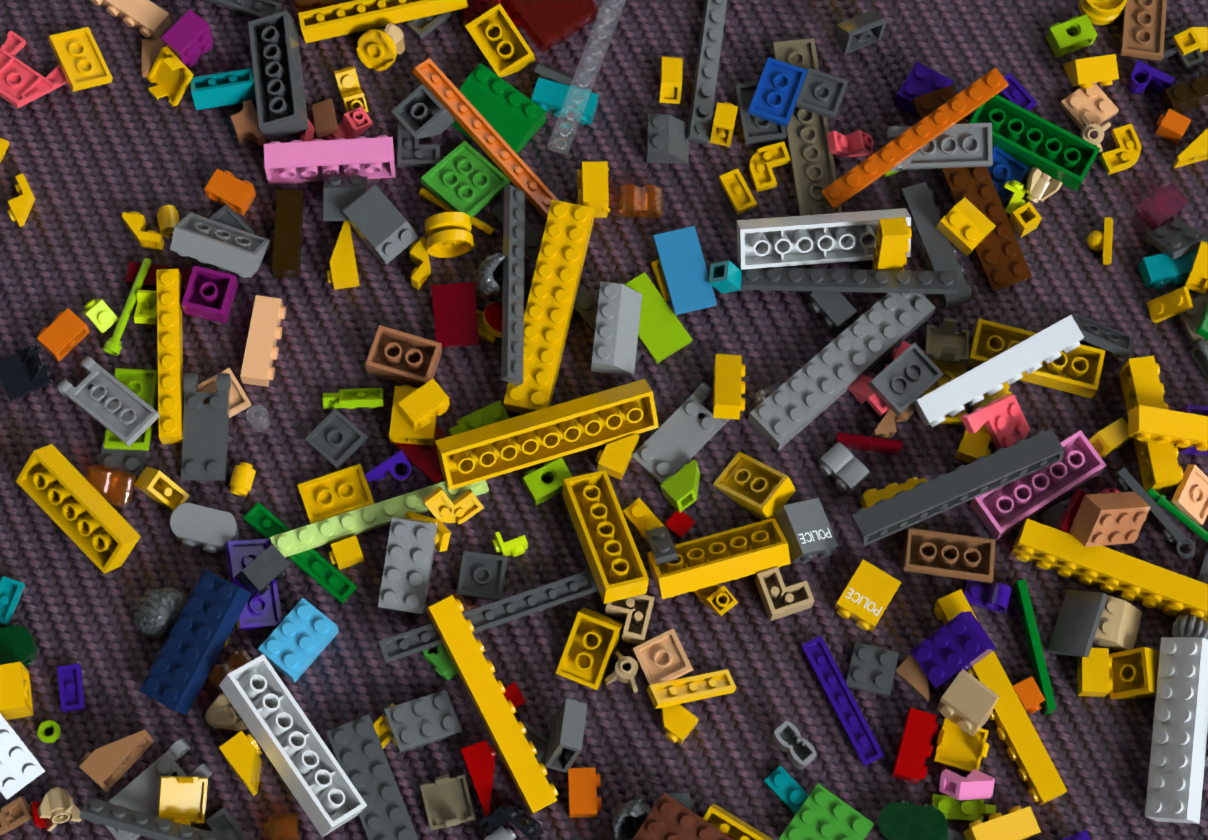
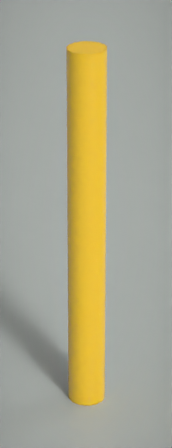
M421 188L420 196L448 212H454L432 192ZM474 216L471 218V224L490 236L493 235L495 228Z

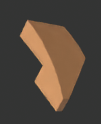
M161 38L142 39L143 78L148 76V72L151 71L163 48Z
M909 655L895 670V673L909 684L916 694L926 702H929V679L916 659Z
M24 796L18 797L1 808L0 836L33 818L32 811Z

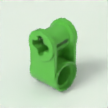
M444 645L437 646V654H429V649L423 651L424 658L446 681H449L458 672Z

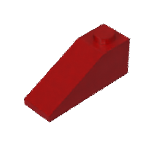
M487 740L461 749V755L486 817L490 815L495 768L494 758L497 757L493 744L488 745Z

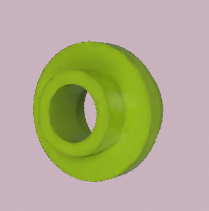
M53 720L42 722L37 729V735L44 743L55 742L61 734L60 726ZM52 728L53 734L47 736L45 734L46 730Z

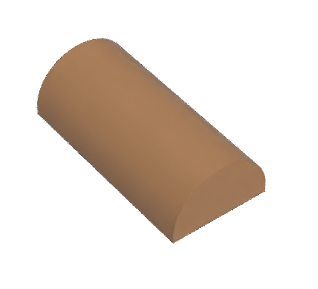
M907 528L902 551V571L992 583L996 539Z

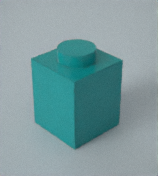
M729 260L710 265V285L722 294L741 290L742 271Z

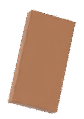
M332 99L313 104V117L318 138L338 132L335 107Z

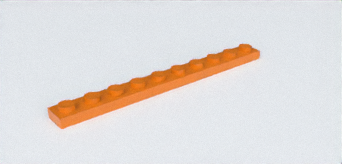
M430 58L416 66L413 70L415 76L448 110L453 118L519 190L525 192V197L547 220L551 200L559 201L556 196Z
M995 67L827 186L821 193L831 207L836 209L1009 86L1008 82Z

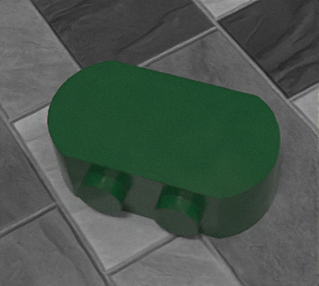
M7 624L5 628H0V665L21 662L25 667L29 666L37 655V643L27 629L22 626L19 627L18 624Z
M901 800L899 803L891 802L883 807L879 813L878 826L884 840H947L949 836L947 820L944 814L939 809H935L936 807L933 805L922 804V806H916L909 801Z

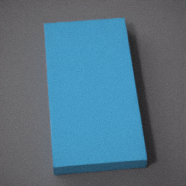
M695 226L653 235L674 314L679 315L716 306L717 301L712 285L709 284V274Z

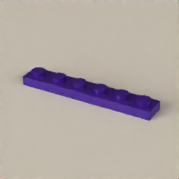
M822 636L802 644L801 649L862 766L865 767L883 758L884 754Z

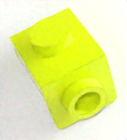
M1008 180L1004 185V188L1014 192L1005 210L1010 215L1025 203V200L1022 198L1027 190L1023 188L1024 185L1016 180H1012V182Z
M137 290L134 323L157 324V291Z
M102 299L90 300L84 306L85 310L82 312L101 333H104L119 320Z
M495 532V540H492L496 552H501L502 556L513 555V557L522 555L528 549L525 535L503 542L500 532Z

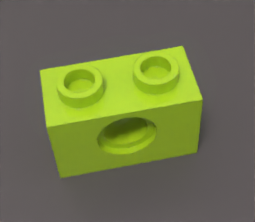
M1085 14L1080 17L1079 15L1073 16L1064 23L1057 22L1049 28L1046 39L1056 58L1092 45L1098 34L1089 17Z
M561 457L557 460L547 461L544 467L538 470L534 468L526 472L523 477V485L536 506L561 493L564 479L573 476ZM545 476H550L553 478V481L551 483H544L541 479Z

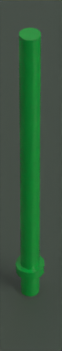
M1152 487L1148 489V495L1158 506H1162L1208 543V532L1168 501L1166 495H1161Z

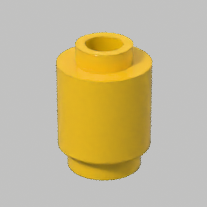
M165 205L160 207L157 213L159 231L165 238L172 239L174 227L180 222L179 213L175 206Z
M240 462V465L234 466L229 483L231 493L246 497L248 492L251 491L256 471L252 469L253 465Z

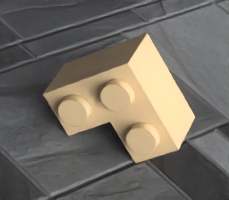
M778 567L757 573L755 583L769 621L812 608L814 598L807 580L785 587Z
M642 594L607 603L605 615L626 619L621 641L636 645L644 643L655 597Z

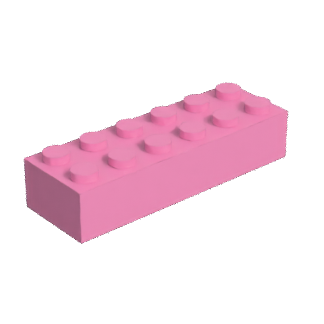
M380 135L376 138L359 136L355 139H314L306 142L293 140L288 143L272 141L269 144H264V168L268 185L324 182L325 176L360 175L368 176V179L396 178L393 137Z
M1081 430L1060 443L1064 448L1063 460L973 499L970 504L971 508L994 539L998 540L1024 523L1027 518H1032L1104 470L1107 465Z

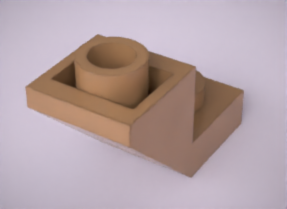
M913 403L899 416L889 409L871 437L891 439L897 432L895 419L896 422L909 420V417L914 413Z

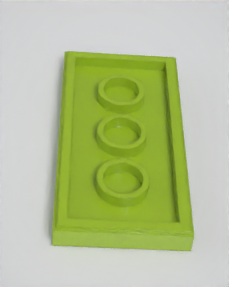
M645 272L624 284L642 294L638 339L656 364L692 343L693 339Z
M115 368L114 377L155 409L158 390V370ZM152 425L130 447L106 429L104 449L149 451Z

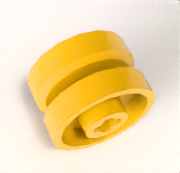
M1079 0L1078 7L1081 15L1087 14L1092 24L1104 26L1112 24L1120 17L1127 0Z
M443 212L430 216L425 220L424 229L425 235L428 237L426 245L429 255L438 258H453L473 250L474 239L470 233L472 224L468 214L463 212Z

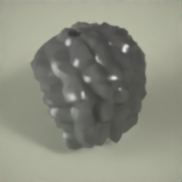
M502 253L487 256L477 270L479 287L485 295L493 297L498 303H502L503 260L505 255ZM524 278V289L527 288V284H525V283H526V282H525V281H526L525 278Z
M174 587L149 590L138 599L139 603L133 608L135 612L133 623L137 630L142 631L147 636L155 639L161 638L173 629L187 602L181 592Z
M642 798L623 803L615 812L612 819V827L616 840H631L651 811V808L644 804Z

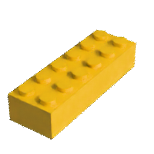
M979 318L973 331L967 367L975 368L1037 333ZM1082 344L1067 354L1063 350L1060 352L1062 356L1049 364L1043 361L1041 363L1042 367L1027 375L1026 371L1023 372V377L1019 379L1092 399L1098 390L1105 350Z
M1154 356L1128 359L1118 373L1127 415L1129 410L1138 405L1169 410L1168 404L1164 402L1163 398L1165 393L1164 385L1160 383L1158 376L1160 374V367L1155 362ZM1133 437L1144 490L1147 492L1152 487L1160 494L1170 493L1183 478V469L1177 460L1179 454L1177 445L1173 443L1158 444L1154 440L1139 441L1136 437Z
M52 444L33 451L16 482L104 574L121 567L141 536Z
M602 470L564 479L562 496L603 604L646 594L649 578L607 471Z
M775 518L676 544L674 546L677 551L678 560L656 565L652 552H647L650 573L662 599L791 564L788 542Z

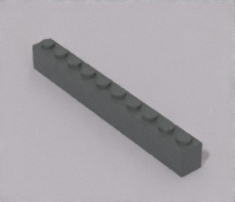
M1052 429L1039 431L1031 438L1018 440L1008 448L996 450L992 455L979 457L973 463L966 466H958L948 474H940L934 480L927 483L921 482L908 491H900L888 500L883 499L867 509L861 508L852 515V526L863 546H866L1063 460L1064 448Z

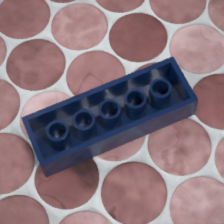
M204 569L139 691L172 710L187 715L252 593Z

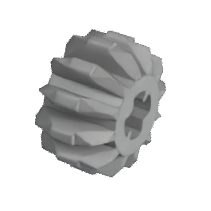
M1188 614L1176 617L1171 633L1174 637H1203L1208 640L1207 621Z

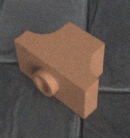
M252 100L244 101L241 112L230 116L239 143L254 141L259 147L267 144L266 138L259 129L258 115Z

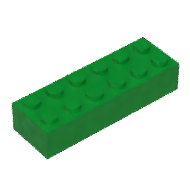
M995 95L978 107L969 124L992 123V148L996 145L1026 166L1039 169L1075 192L1079 189L1101 149L999 95Z

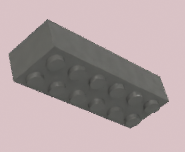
M287 10L248 22L259 129L269 140L309 129L297 23Z

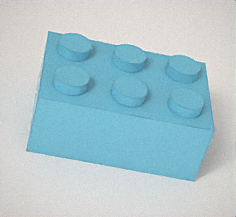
M302 598L262 643L258 651L260 655L264 654L274 667L295 683L339 633L338 626Z

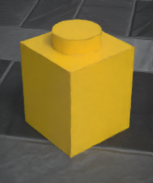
M1028 202L1012 212L1009 222L1018 237L1021 238L1035 230L1042 217L1033 205Z
M356 535L331 544L332 551L328 553L332 565L337 564L339 570L364 562Z

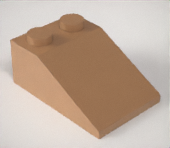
M142 730L97 748L92 753L88 752L82 758V764L79 768L107 793L154 743V740L146 730Z

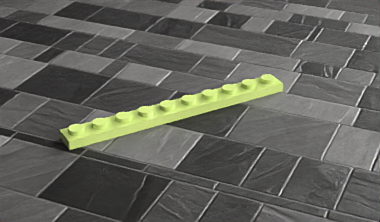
M486 480L449 490L444 481L272 536L270 540L284 557H288L391 524L392 517L405 518L408 511L418 514L428 512L430 510L422 499L438 487L444 490L452 502L469 489L472 490L475 496L489 492Z

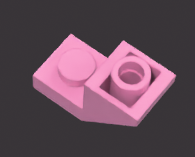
M945 769L941 773L939 792L957 800L990 799L993 796L995 778L976 769L966 778Z

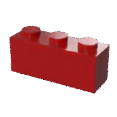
M914 708L908 710L891 777L918 784L921 779H925L928 766L925 765L926 757L930 758L933 750V744H930L932 735L936 736L939 723L935 722L937 715Z

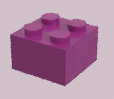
M191 9L161 37L163 47L167 46L187 68L193 67L197 63L198 58L203 53H207L213 44L209 24Z
M193 266L181 304L184 314L227 324L238 288L236 275Z

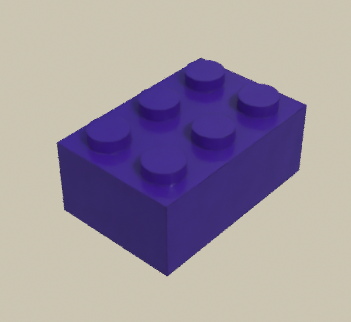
M969 611L958 614L910 652L935 688H942L954 681L962 669L967 671L997 648L972 612Z

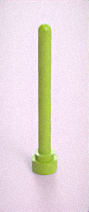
M145 258L140 266L112 338H109L104 343L102 350L115 356L120 354L122 349L120 339L137 300V290H141L150 268L151 260L149 258Z

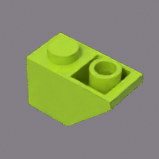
M695 459L689 464L682 466L680 471L672 477L665 479L663 484L660 485L664 498L679 513L697 500L700 471Z

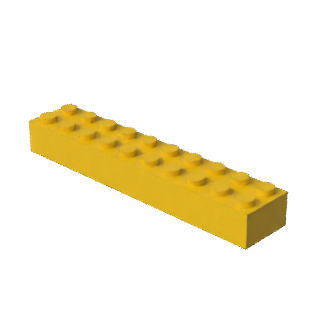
M551 200L524 314L523 384L515 386L508 382L503 402L505 410L527 414L551 406L595 218L594 208Z
M642 379L435 440L443 478L449 490H453L613 442L633 434L659 428L653 391L647 381Z
M1028 518L1018 530L1011 555L1016 556L1015 558L1020 561H1031L1036 563L1041 569L1048 570L1050 568L1058 571L1057 573L1063 577L1071 576L1079 579L1078 581L1082 584L1099 586L1100 590L1104 592L1118 593L1126 600L1140 601L1143 606L1159 608L1170 616L1188 614L1208 622V584L1104 546L1084 547L1072 534Z

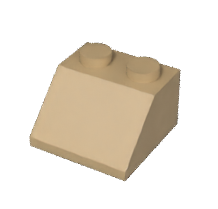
M1108 596L1093 644L1120 652L1134 649L1142 612L1126 600Z
M962 669L942 696L937 710L944 717L958 725L962 731L967 732L973 737L988 721L1000 696Z

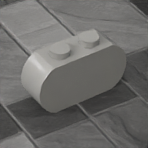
M186 502L179 505L173 511L170 518V526L176 539L185 547L194 548V546L203 547L204 551L216 553V551L225 552V543L227 541L238 540L239 529L235 518L229 512Z

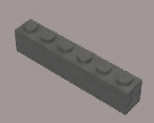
M926 182L902 188L899 199L903 208H906L911 216V229L928 271H959L958 294H937L943 309L968 302L972 289L969 282L965 281L962 264L958 263L956 259V248L936 228L942 216L939 207H936L934 204L932 189L928 188Z

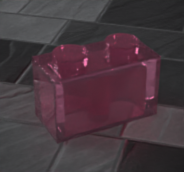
M1173 182L1166 187L1162 185L1156 190L1153 198L1147 197L1139 205L1141 208L1137 216L1151 230L1163 226L1182 211L1189 202V199Z

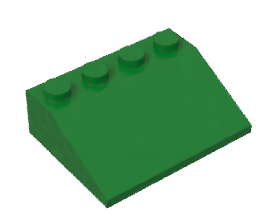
M481 63L467 77L459 89L516 154L521 151L546 122V111ZM456 120L451 124L452 127L478 145Z

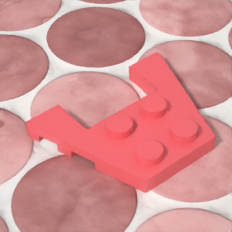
M10 30L5 44H2L0 48V97L16 108H20L68 82L60 65L48 76L44 77L14 57L26 45V41Z
M1011 394L998 398L983 408L979 407L970 414L966 413L961 416L968 433L975 434L985 424L997 450L1008 448L1018 440H1025L1030 431L1015 395Z

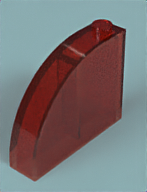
M502 0L542 53L595 21L598 8L593 0Z

